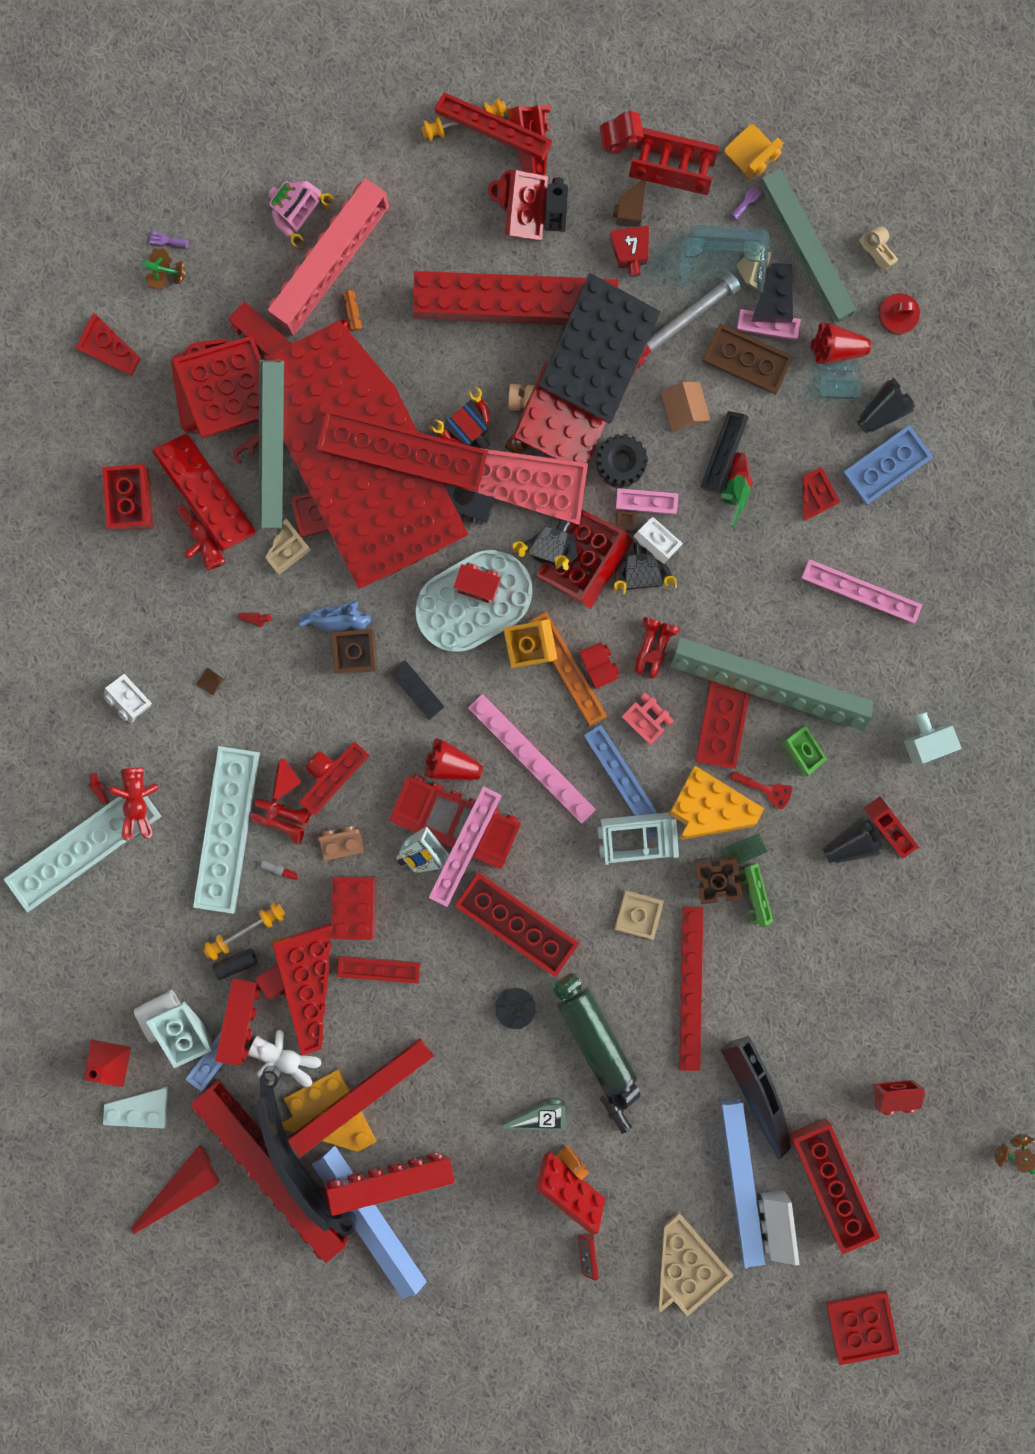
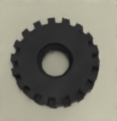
M615 434L614 437L610 436L601 444L596 456V469L599 471V476L604 478V482L611 483L613 487L620 486L619 488H624V486L628 485L629 487L634 482L639 481L645 472L648 461L646 448L642 447L643 443L641 441H636L634 436L628 437V434H623V436ZM618 454H625L629 458V465L624 469H619L614 465V457Z

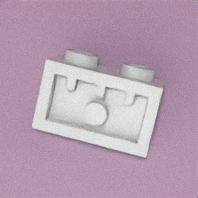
M125 674L107 686L104 691L105 701L110 706H114L118 710L119 716L130 724L152 704Z

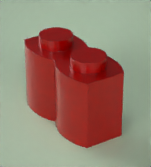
M630 110L600 125L603 151L609 152L612 155L622 152V149L638 144V141L643 139L640 113Z
M600 642L578 652L595 689L618 679L617 675L620 673L617 665L610 662L608 656H611V652L607 644L603 645Z

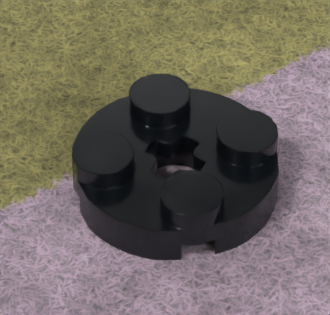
M519 987L510 988L503 991L497 998L495 1005L496 1016L504 1026L511 1029H522L533 1020L536 1013L535 1002L527 990ZM519 1003L521 1011L512 1013L510 1005Z

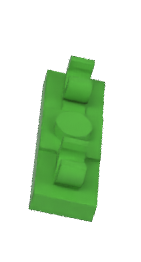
M753 863L739 870V874L746 876V880L741 881V885H749L748 897L753 904V908L747 912L748 914L754 913L757 917L750 921L752 925L759 923V927H764L772 923L773 918L758 863Z

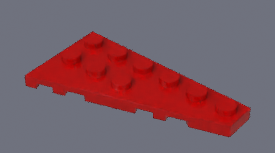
M332 923L271 942L302 1056L322 1049L323 1016L325 1013V995L327 994Z

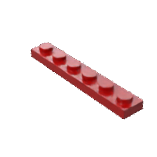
M443 92L434 108L435 113L541 161L544 160L552 145V140L445 92Z

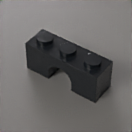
M443 483L460 518L467 515L472 517V522L481 525L483 521L488 523L495 503L494 498L475 492L470 503L461 505L455 499L457 487Z

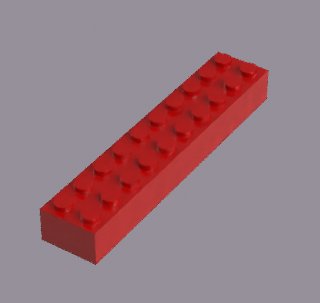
M414 271L413 319L565 325L586 278ZM603 279L618 288L619 279Z
M217 1079L191 1103L193 1112L198 1117L204 1119L208 1130L211 1133H215L220 1138V1144L232 1152L235 1162L243 1165L247 1170L246 1174L248 1177L259 1184L260 1191L266 1197L269 1196L275 1209L278 1212H282L287 1217L288 1224L299 1231L302 1241L306 1244L309 1243L314 1249L315 1256L327 1263L345 1248L349 1235L343 1236L331 1227L329 1230L323 1231L298 1206L275 1171L264 1142L262 1130Z

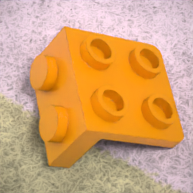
M750 124L725 148L724 153L749 180H752L756 175L759 176L765 171L766 165L770 161L774 162L782 154L780 150L784 143L779 138L771 142L754 124Z

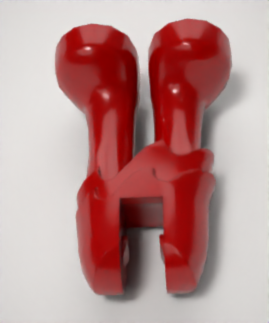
M643 617L642 625L645 627V637L641 650L636 657L635 673L641 675L645 662L648 661L652 663L648 678L654 679L665 660L664 657L667 653L664 652L669 639L677 635L680 628L662 623L655 651L650 652L661 622Z
M256 799L253 805L268 810V813L265 817L261 814L250 812L249 818L251 821L287 834L291 842L296 845L301 843L305 834V828L291 825L275 818L281 816L299 825L306 826L312 813L305 807L295 811L284 808V804H279V802H271L264 799Z

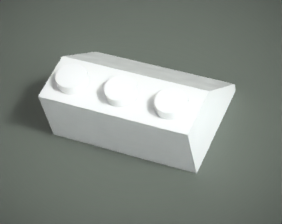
M784 1190L760 1193L761 1200H758L759 1213H763V1220L760 1221L762 1234L765 1233L766 1241H763L764 1253L768 1254L771 1261L799 1265L792 1202Z

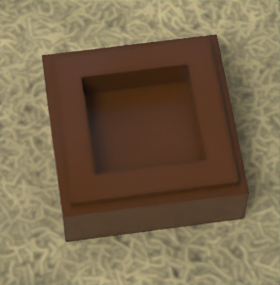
M617 510L616 527L626 532H636L637 511Z

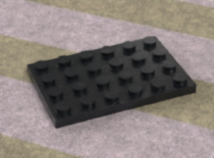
M589 273L537 387L608 424L612 423L661 311Z

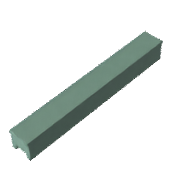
M778 168L776 171L763 177V183L759 186L835 325L848 317H852L857 310L782 170Z
M280 359L259 360V525L262 528L282 529L284 361Z

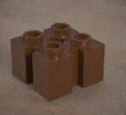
M736 854L720 856V860L717 862H712V857L695 860L697 881L703 880V883H699L701 904L717 903L718 897L724 896L726 901L742 899L740 878H735V875L739 874ZM716 876L723 877L721 882H717V879L714 880Z

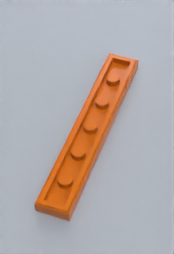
M546 611L529 622L550 619L557 659L553 660L552 663L590 727L607 717Z

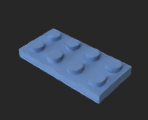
M908 425L842 474L866 506L931 460L933 456L913 428Z

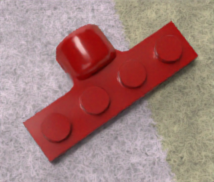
M355 741L336 761L331 760L320 751L314 754L307 762L306 770L316 778L317 782L299 803L316 816L370 755Z

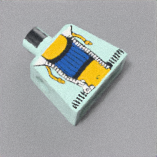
M425 827L403 842L396 859L400 866L408 864L413 872L420 873L443 868L449 854L428 827Z

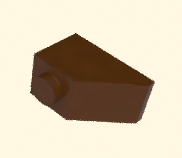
M641 180L619 198L618 205H614L613 217L617 218L616 225L640 227L646 181Z

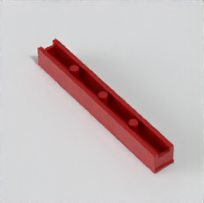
M419 1038L288 1136V1142L296 1151L299 1158L433 1058V1052L428 1049L423 1040Z

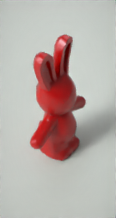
M179 505L177 509L178 514L189 526L191 537L197 541L185 551V558L190 559L200 551L206 571L225 565L226 561L219 547L200 520H195L188 507Z
M143 767L122 769L120 772L124 790L114 786L108 789L110 794L126 799L122 807L125 819L121 836L125 841L130 840L134 834L135 820H137L140 834L145 839H149L152 837V829L146 817L147 804L143 798L157 791L159 786L154 783L143 788Z

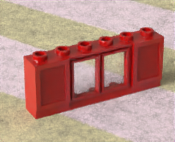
M414 774L413 777L407 776L389 821L415 833L428 827L439 843L453 848L476 799L471 797L469 801L461 798V793L452 789L449 793L443 790V785L436 782L428 784L424 782V777ZM496 808L472 857L502 869L521 823L517 822L518 817L508 813L507 816L499 814L500 810Z

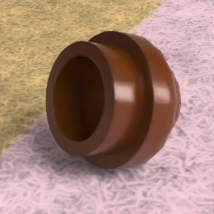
M512 436L508 439L507 444H505V448L512 453L521 454L523 451H526V445L512 438Z

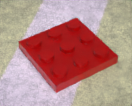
M886 1290L826 1302L839 1366L900 1354Z

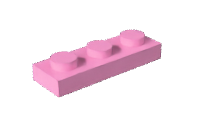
M740 309L737 331L791 341L797 340L801 319L793 318L792 323L751 321L755 311Z
M617 489L616 510L677 514L678 493Z

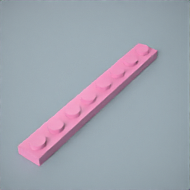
M483 694L468 707L581 824L596 810Z

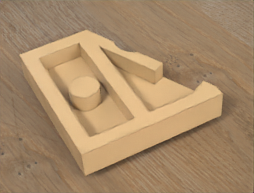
M287 519L283 521L282 524L284 526L280 534L276 535L273 547L269 549L265 557L279 575L311 550Z

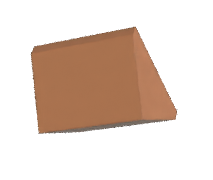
M682 382L661 392L671 432L711 421L700 382Z

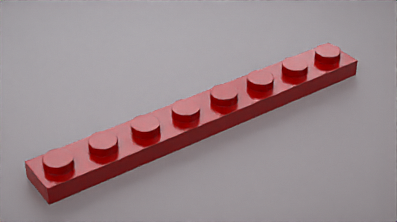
M682 906L680 1071H700L703 907Z

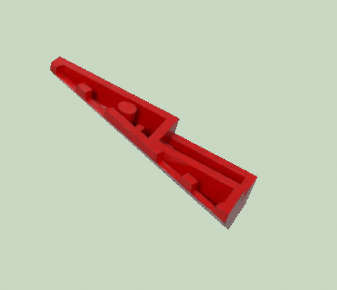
M550 105L517 106L507 110L510 122L545 137L546 131L550 129V124L546 123L547 113L551 112ZM517 150L522 172L546 175L547 154L544 160L541 161Z
M202 1145L197 1147L131 1227L133 1234L218 1185L220 1179L211 1166V1160Z

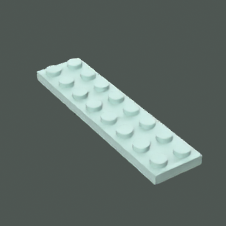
M218 746L193 908L235 913L260 752Z
M146 796L143 798L147 804L146 817L151 825L162 816ZM117 797L4 879L26 912L36 908L127 842L121 836L125 819L122 807L126 799ZM137 820L134 823L133 837L140 833Z

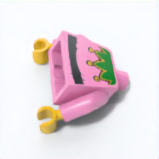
M286 181L279 189L273 187L269 191V198L271 199L269 205L273 209L272 217L274 223L286 237L289 236L291 238V243L295 248H299L294 243L295 239L299 238L303 243L304 240L301 235L294 234L293 231L297 232L319 203L318 199L321 200V206L325 209L330 208L329 204L324 202L325 199L333 202L331 194H322L320 189L308 181L294 183Z

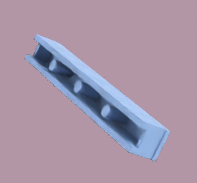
M740 1098L720 1100L742 1263L745 1269L765 1265L743 1102H741Z
M336 1146L324 1152L317 1161L312 1163L324 1184H327V1180L339 1178V1180L347 1179V1175L353 1173ZM371 1205L351 1211L357 1218L355 1230L401 1298L404 1299L411 1295H416L427 1281L377 1207Z

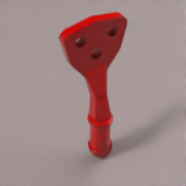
M732 772L730 775L732 780L764 792L770 802L781 810L785 808L790 800L792 793L790 785L775 784L767 786L752 780L751 777L739 774V772Z

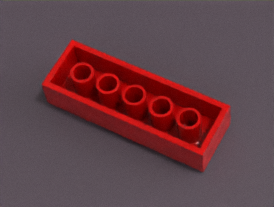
M481 871L477 872L455 904L456 908L554 977L559 974L579 945V941Z
M824 1118L789 1133L841 1254L843 1255L880 1239L831 1123Z
M432 1152L427 1154V1158L413 1157L408 1159V1163L400 1164V1162L390 1163L386 1169L375 1167L368 1169V1173L360 1175L359 1172L349 1174L347 1179L339 1180V1178L329 1179L327 1184L322 1185L327 1211L334 1216L453 1184L455 1181L450 1158L439 1154V1152Z

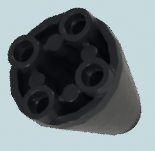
M894 378L887 380L859 416L860 419L856 421L866 434L914 411V401L907 393L904 395L901 393V386Z
M863 817L858 819L827 844L823 851L830 864L881 855L880 850H883L879 839H874L871 833L874 831L870 820H864Z

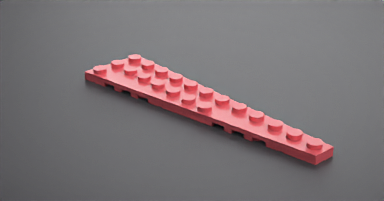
M488 450L477 493L579 525L588 463Z

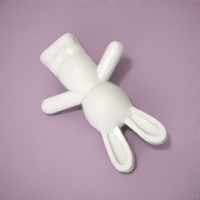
M282 1030L276 1031L275 1045L259 1036L255 1037L248 1056L266 1063L258 1070V1078H260L267 1066H276L281 1072L291 1074L301 1085L305 1087L312 1085L310 1076L301 1071L298 1066L317 1068L321 1065L319 1058L301 1056L292 1050H283L284 1032Z

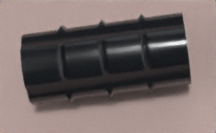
M249 948L214 963L213 970L217 979L222 980L257 965L258 961L253 949Z

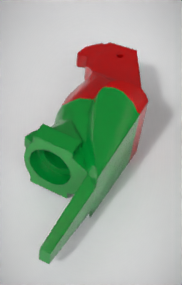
M739 452L735 453L732 461L733 469L728 477L727 489L720 494L721 500L724 503L736 506L730 524L732 528H734L741 510L744 509L753 485L747 456L745 453Z

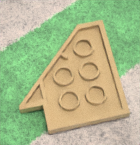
M677 1212L663 1225L658 1309L662 1312L674 1301L688 1317L733 1277V1273L681 1213Z

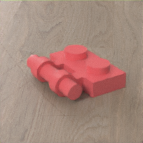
M645 692L640 697L645 703L642 708L635 702L621 717L651 745L665 731L660 726L661 722L664 721L670 726L674 720L669 716L670 713L666 709L663 710L656 703L657 700L653 696L650 697ZM649 709L658 715L655 720L646 713Z

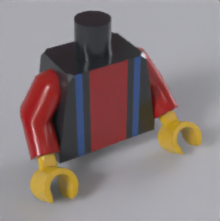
M475 386L477 389L476 395L473 396L468 390V395L474 402L472 400L467 402L444 423L435 419L438 427L435 429L430 425L429 428L431 431L438 433V436L442 439L469 446L475 444L478 448L487 449L490 443L484 435L489 432V409L483 397H481V390Z

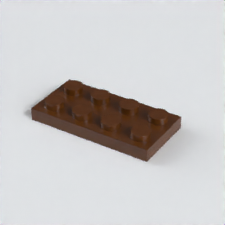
M720 323L702 362L776 395L794 356Z

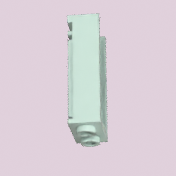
M669 812L601 819V827H597L598 838L602 839L603 845L599 846L600 858H604L605 865L616 862L679 857L676 818L669 815ZM657 826L658 847L647 848L646 827ZM643 828V849L613 852L611 831Z

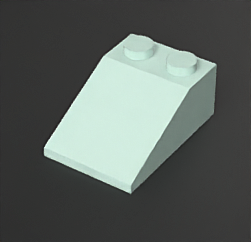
M185 1002L146 1019V1023L174 1068L212 1051V1040L203 1022Z

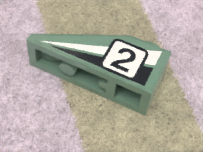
M549 1098V1101L538 1103L503 1120V1129L565 1131V1101H561L560 1098Z

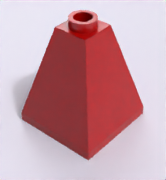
M91 1039L83 1080L124 1087L131 1046Z

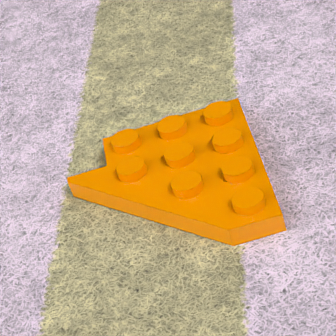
M694 766L669 815L686 825L679 837L683 840L754 827L764 808L702 769Z
M339 1068L312 1082L311 1086L303 1087L284 1098L292 1114V1117L282 1121L285 1130L295 1132L350 1091ZM360 1112L322 1141L359 1152L374 1144L376 1138L362 1112Z

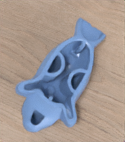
M353 600L344 605L325 607L301 614L299 626L312 624L327 632H340L347 629L364 630L371 622V616L358 611L359 603L357 600Z

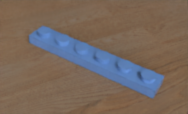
M602 725L585 734V739L635 816L657 814V811ZM657 826L646 827V834L649 838L657 834Z

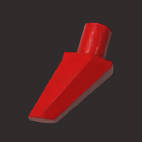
M259 612L238 613V617L242 621L258 627H262L264 623L271 621L269 614L260 615Z
M97 773L89 774L90 783L88 786L101 803H109L103 783L98 780Z

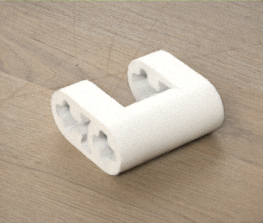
M169 990L134 1009L135 1017L150 1043L157 1041L146 1023V1019L180 1004L173 990Z

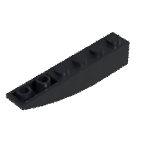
M750 1037L732 1040L721 1049V1052L777 1159H781L791 1149L783 1109L776 1089Z

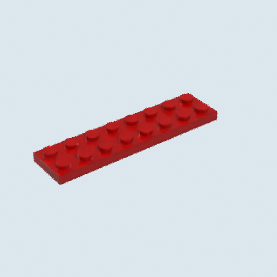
M326 409L317 445L318 451L476 492L479 490L488 455V450L331 409Z

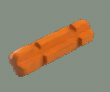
M348 290L343 293L344 301H347L345 305L348 320H351L349 322L350 329L358 331L362 329V323L359 320L360 314L357 301H355L356 295L354 291Z

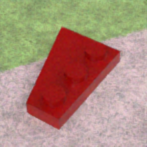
M93 312L76 349L133 376L141 358Z

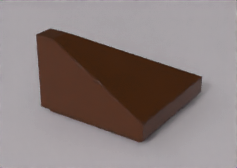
M207 668L197 682V685L214 696L224 678Z

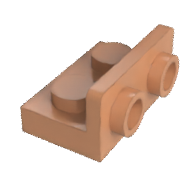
M354 826L342 828L343 832L335 833L334 830L322 832L323 836L318 837V841L321 843L324 861L364 853L360 828L355 829Z

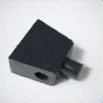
M560 177L553 178L552 184H548L545 231L565 232L568 185L564 184V179Z

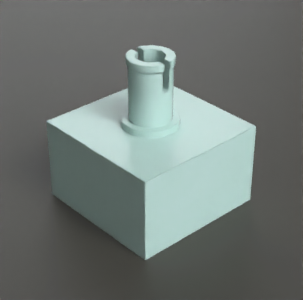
M927 712L914 716L921 733L904 740L912 763L923 764L962 749L953 726H940L933 729Z

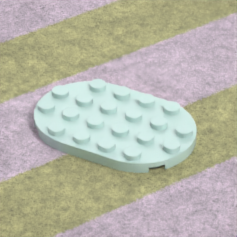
M485 550L475 553L436 575L425 584L416 604L418 626L426 639L440 649L450 652H463L473 649L503 632L505 627L513 626L523 618L532 598L530 576L524 565L510 554L496 550ZM469 562L479 566L478 569L486 572V569L498 573V577H501V583L493 605L454 592L453 586L461 564L466 565Z

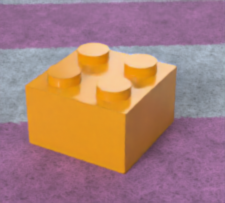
M550 619L504 628L511 668L545 663L557 659Z

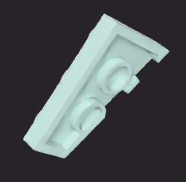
M168 1086L105 1103L103 1125L165 1128Z

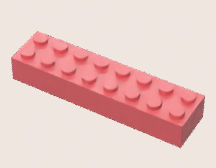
M367 178L362 183L359 182L356 185L354 194L350 199L345 200L341 212L338 216L335 215L331 219L330 227L326 232L323 231L319 235L318 243L314 248L308 250L304 262L296 266L292 278L282 285L281 293L278 297H274L270 301L268 312L275 323L293 336L296 334L388 210L389 204L385 191Z

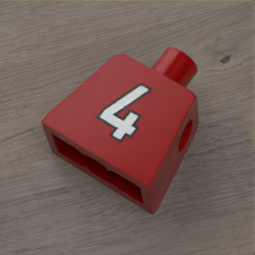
M649 225L610 230L609 239L618 268L628 267L629 277L640 276V265H646L648 261Z

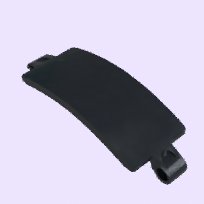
M267 1066L259 1080L260 1098L258 1100V1113L264 1142L275 1171L294 1201L323 1231H327L331 1227L343 1236L351 1235L355 1230L356 1215L349 1211L332 1216L327 1211L323 1190L306 1171L288 1142L273 1089L280 1080L281 1072L276 1066ZM265 1074H273L275 1076V1080H268ZM348 1220L352 1224L349 1226H345L342 1223V1221Z

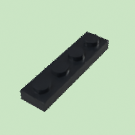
M727 412L700 486L702 489L721 493L749 418L746 414Z

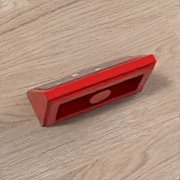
M590 1233L579 1234L578 1245L582 1274L587 1278L598 1281L594 1236Z

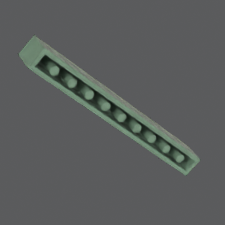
M681 637L675 647L670 665L671 668L861 731L866 729L872 718L873 701Z

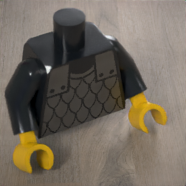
M560 519L556 529L545 526L542 531L525 542L518 541L513 544V553L518 551L520 557H524L525 552H528L535 561L568 571L569 565L578 556L576 541L568 533L571 524Z
M637 542L633 543L634 555H627L626 559L620 562L615 572L613 593L616 594V590L621 589L623 590V595H625L626 590L662 587L663 585H665V590H669V584H673L677 588V581L672 576L666 563L663 564L657 560L652 553H646V548Z

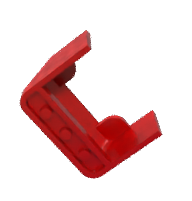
M225 338L192 343L175 354L171 359L180 425L186 433L196 434L199 431L173 359L228 343Z

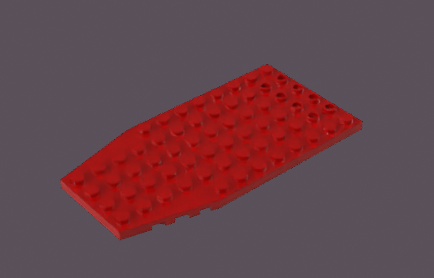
M340 320L265 357L266 360L280 359L284 361L283 438L359 590L376 581L383 580L469 536L443 483L317 450L326 409L418 432L395 385Z

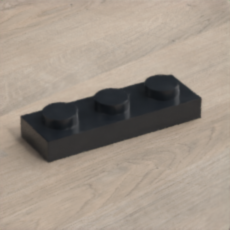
M406 660L390 673L429 720L445 708Z

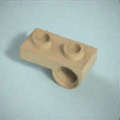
M878 226L865 233L859 239V242L862 244L863 249L875 259L876 264L885 271L899 259L885 244L889 239L888 230L883 226ZM874 235L877 236L878 242L875 240Z

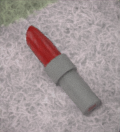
M263 861L261 864L262 869L273 872L275 875L298 880L296 872L285 869L283 866H277Z

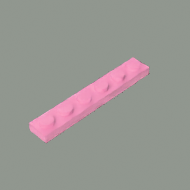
M810 559L807 561L800 578L911 624L916 623L923 605Z
M483 786L429 896L430 899L446 907L449 905L502 797L501 794Z

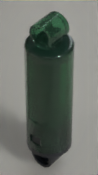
M569 973L553 985L555 995L561 1000L557 1007L606 1096L612 1095L614 1104L619 1109L625 1110L641 1096L639 1088L634 1084L637 1076L591 991L588 988L581 989L580 979L575 974Z

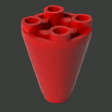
M820 322L816 337L811 340L810 348L814 351L816 364L826 365L868 355L871 351V340L834 324Z
M435 738L432 746L433 752L428 753L425 764L428 765L425 770V777L463 781H478L480 779L483 765H480L478 761L447 741Z

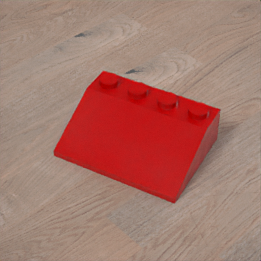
M581 509L579 525L569 522L571 526L568 530V533L575 539L577 544V558L569 565L568 571L556 569V567L543 563L535 576L574 601L591 609L629 549L633 539L626 531Z

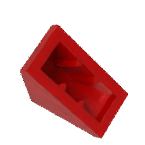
M280 758L277 763L271 802H277L302 783L285 759Z

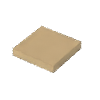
M624 890L614 930L654 940L664 900Z

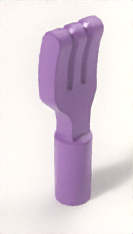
M753 185L745 194L744 202L730 215L731 218L736 221L746 210V207L754 204L763 192Z
M150 232L148 244L158 246L169 244L182 248H188L189 246L188 240L168 238L161 232Z

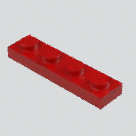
M339 956L337 977L419 984L421 962Z

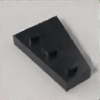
M772 263L751 321L792 323V264Z

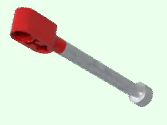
M728 272L720 279L721 284L651 336L635 371L646 362L644 360L645 356L725 295L729 294L732 296L739 291L741 287L736 277Z

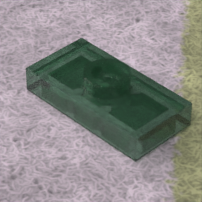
M759 833L721 849L723 855L736 854L738 864L767 853V848Z

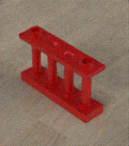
M642 127L643 139L638 141L636 149L641 150L639 159H632L629 177L708 196L713 177L706 176L708 166L714 167L719 145ZM649 152L661 154L659 164L647 162ZM669 157L681 159L679 169L667 166ZM689 161L700 164L698 174L687 171Z

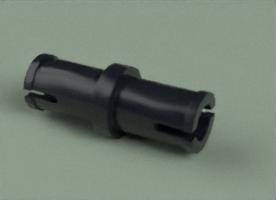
M602 1095L600 1101L608 1111V1117L613 1119L621 1134L626 1133L627 1130L625 1128L630 1130L632 1125L623 1114L624 1110L619 1109L614 1104L612 1095L605 1098Z

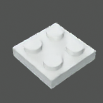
M654 517L633 536L641 546L647 548L663 564L683 544Z

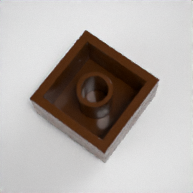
M373 629L331 632L335 674L378 671L375 631Z

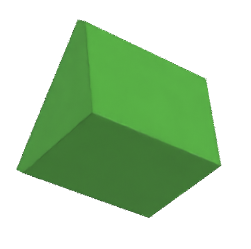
M806 725L779 741L800 776L806 777L827 760Z

